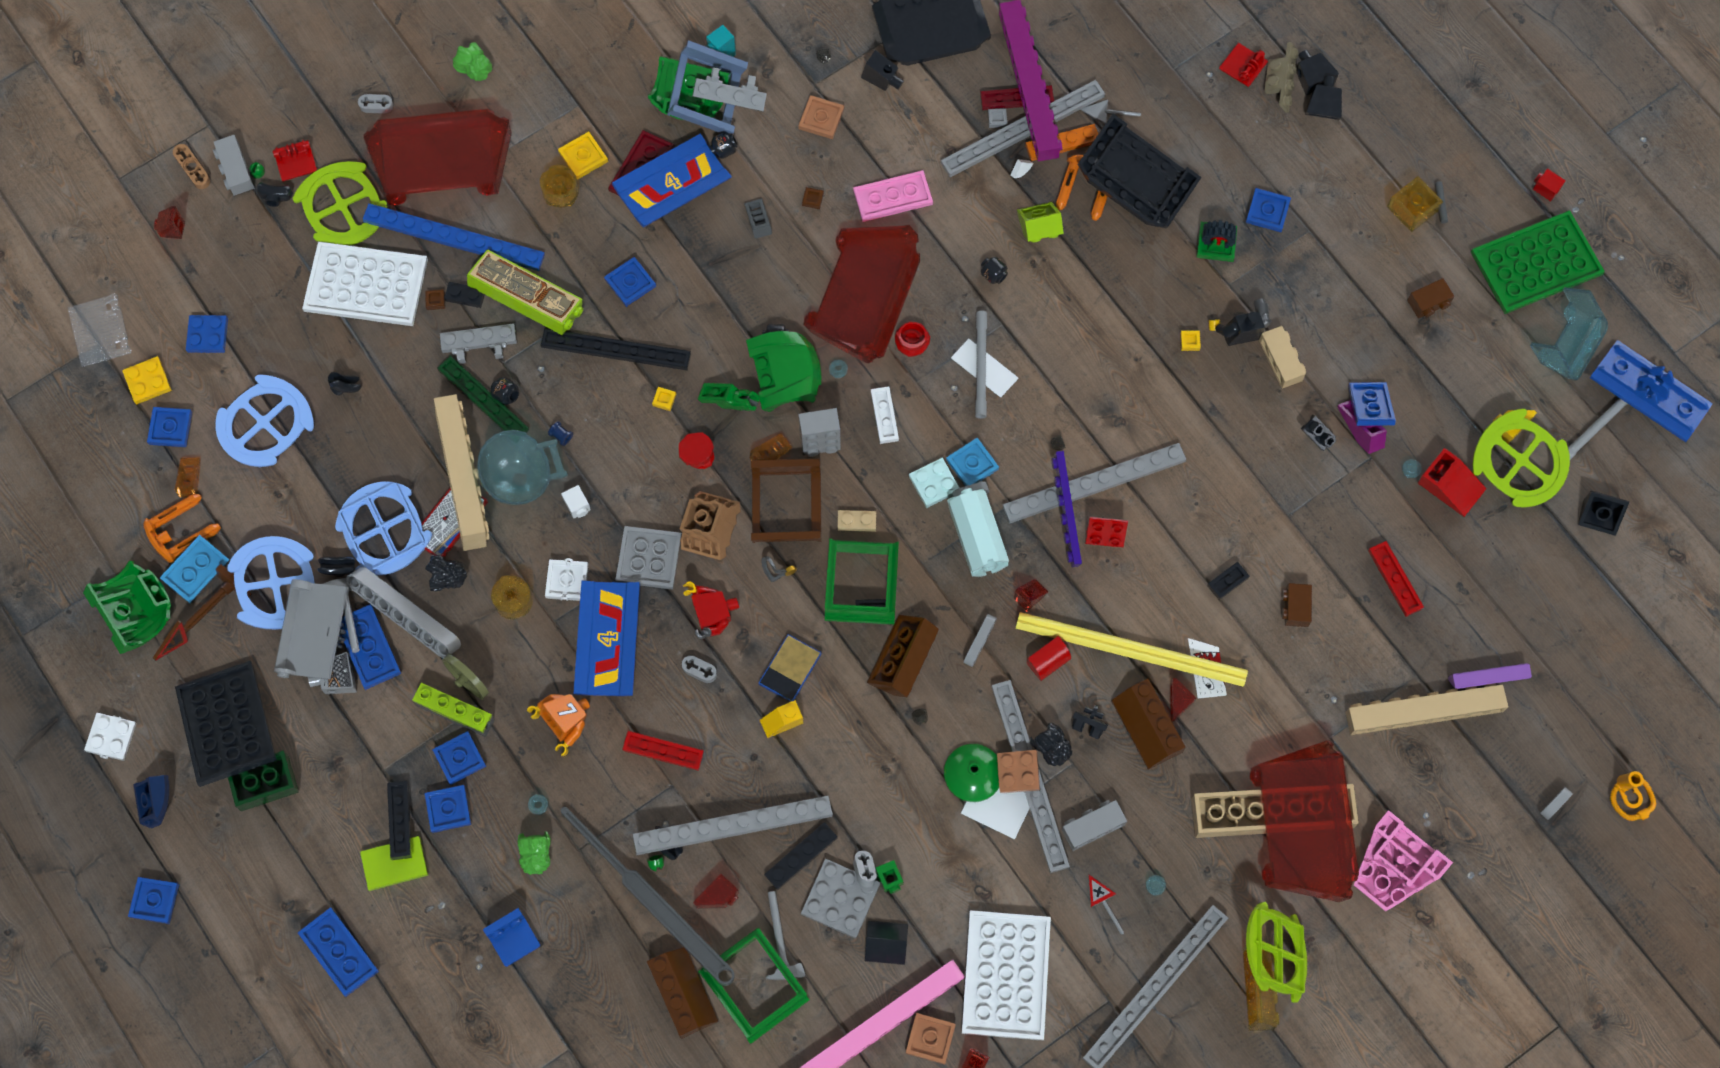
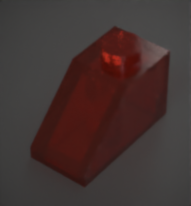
M171 206L159 212L158 218L154 221V229L159 236L182 239L185 221L176 206Z
M720 874L697 897L693 905L696 909L726 908L728 905L732 906L738 900L739 890Z

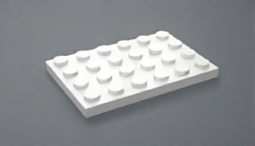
M318 242L302 309L304 312L413 326L428 258L422 255Z
M970 910L962 1034L1044 1040L1051 917Z

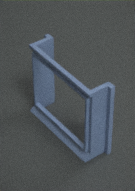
M688 40L680 53L667 115L678 117L719 133L728 132L733 134L735 126L731 125L734 105L725 104L722 121L677 104L687 58L710 67L719 68L722 71L730 72L731 79L729 85L739 87L741 75L747 69L748 62Z

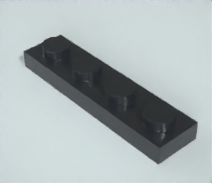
M407 780L387 783L391 860L412 858L409 785Z
M824 822L767 871L764 876L778 891L838 839L837 835Z

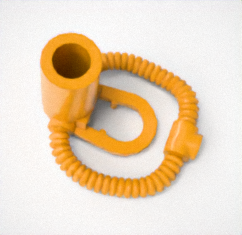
M1638 771L1620 775L1610 794L1611 804L1615 811L1629 821L1649 818L1657 803L1651 790L1652 788ZM1643 785L1650 798V806L1634 815L1624 813L1616 800L1617 791H1619L1627 807L1638 808L1643 802V797L1637 787ZM1629 789H1633V793H1636L1638 796L1636 804H1631L1627 799V795H1625V792Z

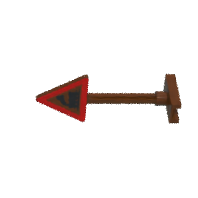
M222 564L215 569L218 578L224 582L220 590L184 626L181 621L178 620L153 656L155 661L188 642L187 631L192 629L226 595H229L233 590L236 591L234 574L228 572L227 568ZM248 591L247 596L249 598L252 594Z

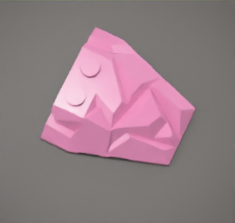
M1389 810L1374 828L1354 882V886L1385 912L1414 893L1422 890L1427 885L1440 879L1453 863L1440 851L1434 850L1404 826V822Z

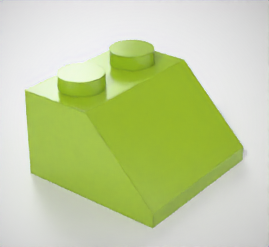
M1052 202L1017 210L1024 237L1028 242H1038L1042 238H1056L1060 234H1064L1061 212Z

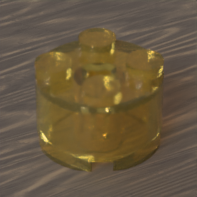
M553 165L545 173H542L540 187L546 203L558 208L572 206L579 194V187L574 172L565 165Z
M502 576L492 588V602L502 617L513 620L525 616L530 611L533 604L532 594L528 584L522 578Z

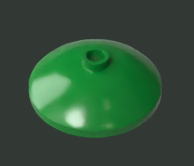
M966 744L955 749L947 758L944 766V780L951 793L967 802H981L992 797L999 789L997 755L988 747L980 744ZM976 767L978 771L972 772L971 768Z

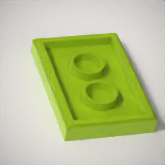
M419 836L411 838L412 858L391 860L390 844L360 852L369 891L428 876Z

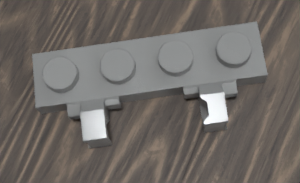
M713 67L711 77L706 76V80L695 78L692 97L764 111L767 93L757 91L758 87L754 86L755 76L748 75L746 85H741V88L722 84L723 81L719 80L718 76L721 70L719 68Z
M514 324L440 333L442 353L452 352V354H456L459 364L466 363L465 351L490 347L495 350V358L501 359L503 358L502 348H506L509 344H517Z

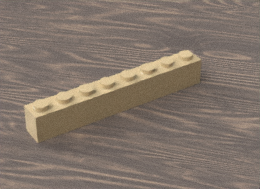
M1496 683L1484 685V688H1477V686L1467 687L1464 691L1451 689L1444 694L1431 692L1424 697L1412 695L1404 700H1401L1399 697L1389 699V702L1384 703L1377 700L1370 702V705L1362 706V703L1351 705L1346 711L1350 735L1501 713L1508 708V703L1503 685L1496 686Z

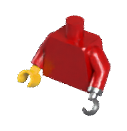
M690 581L685 583L683 587H687L689 590L683 593L685 596L693 594L691 598L701 627V635L698 633V630H695V635L699 639L720 635L731 621L729 611L739 609L737 598L725 600L722 591L698 586Z

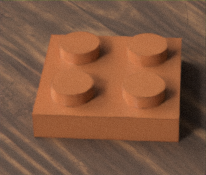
M810 95L799 123V129L833 139L844 111V105Z
M1037 750L997 753L999 789L1001 794L1040 790Z
M916 1013L905 1054L945 1065L956 1024Z

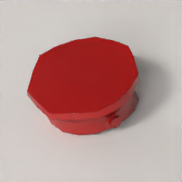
M908 322L896 331L895 344L898 351L908 357L921 355L930 344V335L920 323Z
M703 432L687 434L679 443V458L687 466L706 469L712 466L715 459L713 442Z

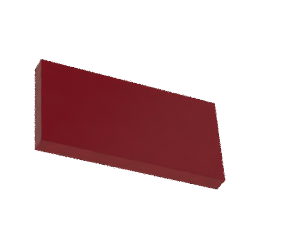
M642 130L613 181L675 148V144ZM611 182L608 190L618 195Z

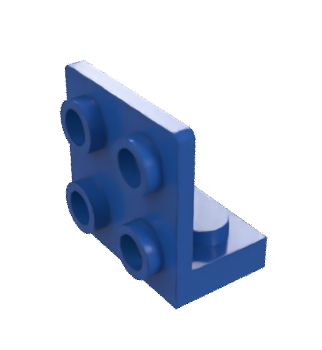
M519 908L483 929L505 967L510 966L540 947V943Z

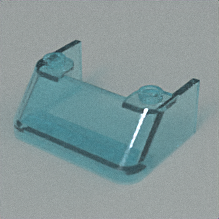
M1564 287L1563 291L1569 300V304L1564 309V316L1568 324L1555 346L1531 343L1530 346L1542 365L1567 379L1578 380L1608 329V321L1590 290Z

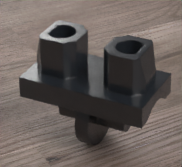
M1312 415L1310 420L1300 428L1322 451L1330 448L1336 441V436L1315 415Z
M1096 704L1093 709L1085 707L1084 712L1090 714V717L1075 711L1072 717L1074 718L1072 729L1082 732L1085 723L1092 726L1089 736L1095 739L1100 738L1103 731H1106L1108 724L1094 719V717L1102 719L1104 715L1097 711L1099 705Z

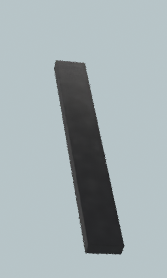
M544 328L541 348L688 371L691 351L566 331L561 335L547 328Z

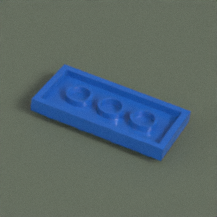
M371 604L352 612L360 649L357 653L352 652L345 616L342 617L341 623H344V627L341 629L346 631L342 637L346 639L344 643L365 690L402 674Z
M331 907L298 932L299 936L345 997L379 972Z

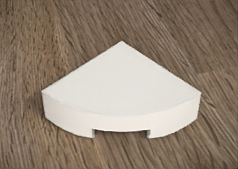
M1018 159L1011 172V176L1013 178L1022 177L1030 170L1034 163L1030 160Z

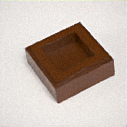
M806 187L802 206L820 209L824 190Z
M444 289L425 291L426 310L445 309Z

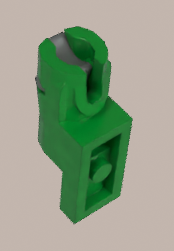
M704 383L698 397L701 403H715L723 409L755 411L760 399L756 392L738 389L733 384Z

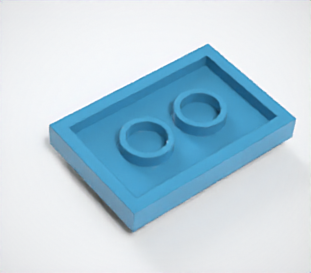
M199 535L163 573L160 579L190 604L217 575L215 569L220 564L225 566L230 560Z

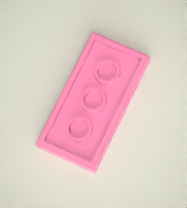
M923 170L853 187L862 222L933 205Z

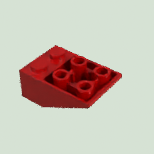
M1446 448L1441 451L1418 481L1420 486L1463 517L1466 516L1486 490V487L1461 459Z

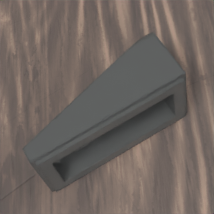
M762 198L744 203L754 238L757 239L771 235L772 230Z

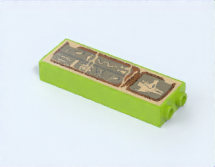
M488 249L467 274V285L561 335L566 330L571 329L575 318L580 317L583 312L582 299Z

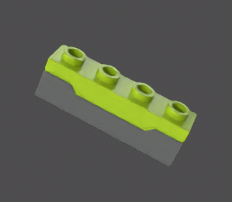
M423 683L420 684L412 699L417 707L484 737L487 736L495 721L492 714Z

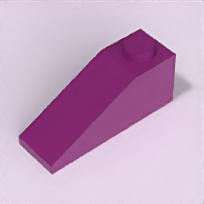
M1351 400L1338 405V410L1357 443L1368 454L1385 448L1387 430L1383 426H1357Z

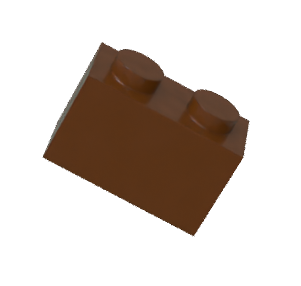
M1444 278L1411 292L1407 301L1419 319L1423 316H1431L1440 308L1441 310L1448 308L1454 295Z
M1288 583L1286 589L1282 591V601H1285V608L1282 609V619H1285V626L1309 627L1312 622V585Z

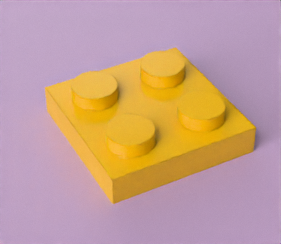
M589 131L558 149L559 154L577 180L608 162V158Z
M158 356L122 370L136 405L172 391Z

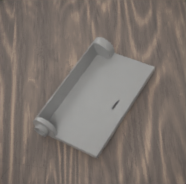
M292 579L274 672L277 673L278 677L289 678V675L331 679L348 587L314 584L308 581Z

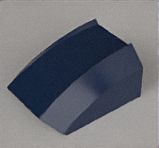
M168 775L145 778L146 780L133 784L141 825L152 829L162 824L169 800Z

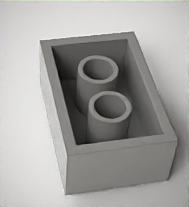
M837 408L799 414V431L803 455L816 456L823 452L835 453L837 450H841Z

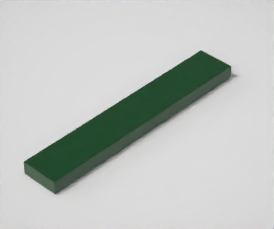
M451 355L437 367L444 377L515 442L529 431L528 426L504 404L492 398L491 392Z

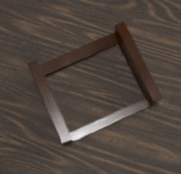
M820 459L752 460V543L783 541L822 542ZM811 474L812 531L760 533V476Z

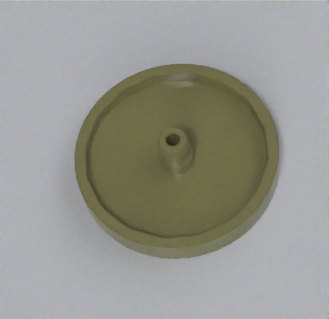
M447 654L442 659L444 666L456 679L454 682L459 688L464 686L470 693L481 700L489 694L480 679L459 659L451 654Z

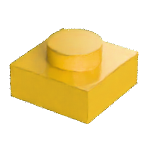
M1181 331V351H1200V331Z
M658 387L652 405L671 411L677 394L675 391Z

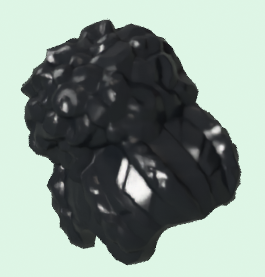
M432 555L430 562L425 567V570L432 573V577L429 580L431 591H441L445 588H460L467 577V572L462 562L458 560L447 561L440 555Z
M1051 722L1047 725L1048 729L1037 735L1035 739L1030 737V743L1032 747L1043 754V758L1048 765L1061 766L1070 759L1073 751L1071 750L1072 747L1069 740L1064 739L1065 735L1059 725Z

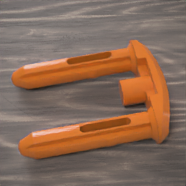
M1073 155L1067 159L1069 165L1056 201V208L1058 210H1063L1067 205L1079 169L1077 164L1083 155ZM1073 173L1069 186H1066L1069 174ZM1099 190L1091 211V218L1094 221H1097L1102 216L1107 201V196L1105 194L1101 196L1102 192Z
M192 494L153 518H145L144 529L150 543L168 563H174L175 559L199 535L208 540L218 534L221 526L217 523L210 524L170 549H166L164 546L172 540L167 531L165 530L159 535L156 534L157 528L198 505L202 499L200 494Z

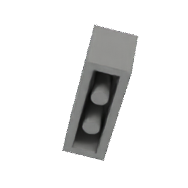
M235 135L214 141L216 149H213L216 160L220 159L221 164L218 167L221 174L226 176V179L223 180L226 189L231 190L234 196L255 189Z
M1110 800L1105 801L1099 805V809L1095 811L1089 809L1082 813L1083 817L1077 820L1071 818L1064 822L1065 826H1063L1062 832L1072 851L1126 825L1127 819L1116 800L1110 802Z

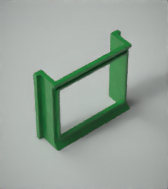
M829 539L825 621L894 625L899 541L896 543H877ZM836 552L888 555L886 607L833 604Z
M756 928L730 947L720 957L726 962L757 939L797 995L752 1028L722 985L704 968L698 971L743 1032L750 1045L810 1001L807 993L759 928Z

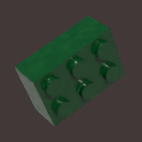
M284 750L275 753L276 761L228 777L235 807L241 812L299 793L290 758Z

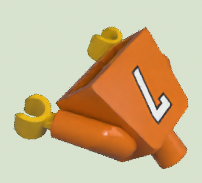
M550 694L538 702L536 707L529 706L527 712L531 713L535 710V714L530 718L538 719L541 715L560 742L564 740V743L558 744L555 750L558 751L560 747H564L565 751L561 756H566L569 751L568 746H572L584 729L585 710L590 708L587 699L582 698L576 701L571 694L565 696Z

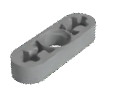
M989 614L986 616L965 657L964 664L971 667L974 666L995 625L996 617Z

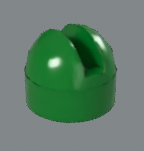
M254 162L250 165L249 172L252 177L261 178L265 174V169L262 164Z
M655 855L647 859L648 866L652 871H657V867L661 870L664 866L662 855Z

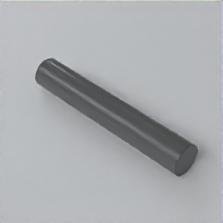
M1436 182L1435 188L1441 223H1447L1448 217L1442 182Z

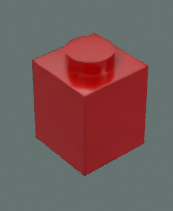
M1547 168L1544 174L1540 172L1535 178L1534 182L1536 185L1533 190L1551 202L1566 180Z

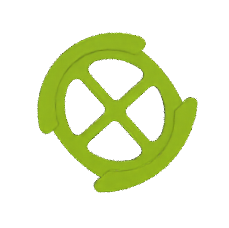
M347 161L330 164L312 173L296 190L293 201L294 203L302 202L305 215L316 232L313 235L315 241L351 246L366 240L379 228L368 223L357 225L348 210L350 204L365 197L370 198V204L384 208L388 207L385 200L380 201L374 186L362 173L367 168L365 163ZM339 177L349 178L361 184L363 190L347 199H342L333 180ZM325 184L330 189L336 203L315 213L313 210L315 193L320 186ZM336 211H341L350 226V230L347 232H335L324 227L320 220Z
M1526 409L1508 412L1493 421L1480 436L1475 447L1472 463L1473 474L1478 476L1483 473L1498 490L1513 499L1512 505L1514 507H1532L1551 499L1563 486L1570 466V455L1566 441L1561 439L1557 442L1545 429L1524 418L1527 414ZM1522 429L1532 432L1535 437L1521 454L1502 440L1503 433L1508 430ZM1541 441L1546 443L1552 454L1553 470L1550 475H1546L1529 461V456ZM1494 445H1498L1515 459V464L1504 478H1500L1496 474L1492 465L1491 451ZM1524 466L1540 478L1543 484L1538 489L1523 491L1512 488L1510 481L1519 469Z
M1260 902L1250 915L1246 932L1247 956L1252 974L1263 992L1271 989L1281 994H1291V1001L1297 1003L1302 993H1305L1307 976L1304 926L1300 924L1297 915H1290L1289 918L1279 911L1268 909L1266 902ZM1270 919L1274 922V946L1262 941V926ZM1283 926L1292 938L1295 954L1283 950ZM1262 950L1274 955V979L1264 968ZM1283 958L1295 964L1294 975L1285 984L1283 983Z

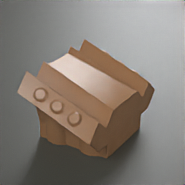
M701 491L695 495L694 499H689L680 526V530L683 532L680 539L681 550L717 560L725 558L726 547L730 545L732 531L737 524L736 515L741 512L740 502Z

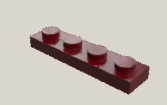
M1052 85L1046 86L1045 93L1049 95L1050 103L1054 102ZM1018 88L980 91L982 111L1023 107Z

